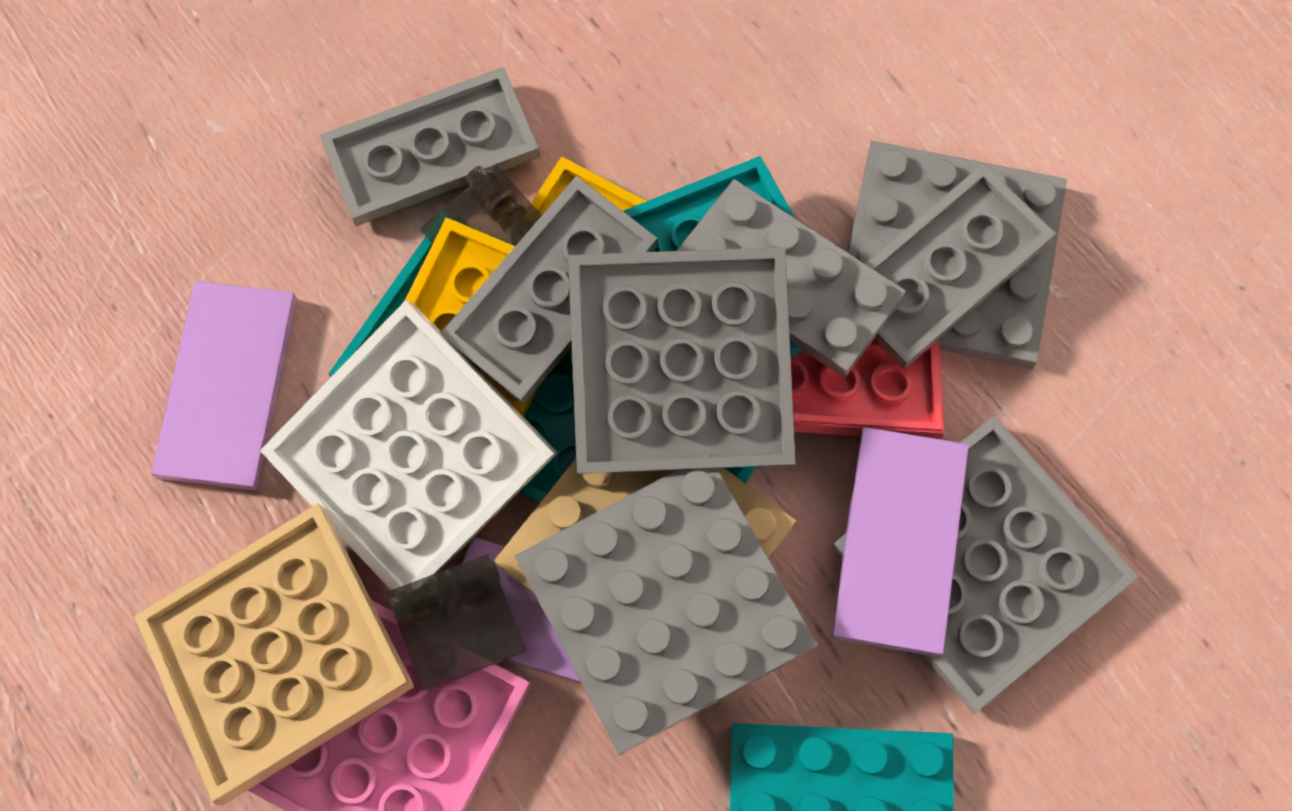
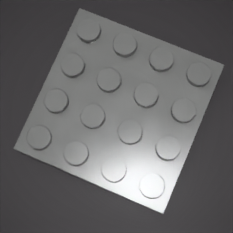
M871 140L848 253L865 264L984 162ZM984 163L1056 235L1049 245L937 342L940 344V350L1033 369L1038 359L1067 179Z
M785 247L568 255L577 474L796 464ZM708 453H709V455H710V457H703L704 455H706V454H708Z
M995 415L960 442L969 444L944 651L941 657L922 654L973 715L1139 578L1135 571ZM846 534L835 541L832 546L842 560Z
M708 453V454L704 455L703 457H710V455H709V453ZM717 468L678 469L515 555L519 566L619 756L810 652L818 645Z

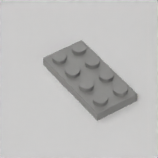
M504 67L320 135L356 226L540 157L539 147Z
M983 163L865 263L906 290L903 301L874 339L903 369H906L1049 245L1056 233Z
M576 175L440 334L472 364L524 404L572 347L568 255L653 252L659 245L658 238Z
M733 179L677 251L785 247L790 341L846 378L903 301L906 290Z

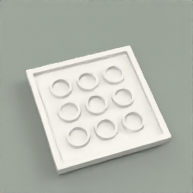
M407 300L260 450L311 506L318 503L323 507L338 535L403 604L410 602L558 454L476 367L440 334L441 331L416 305Z

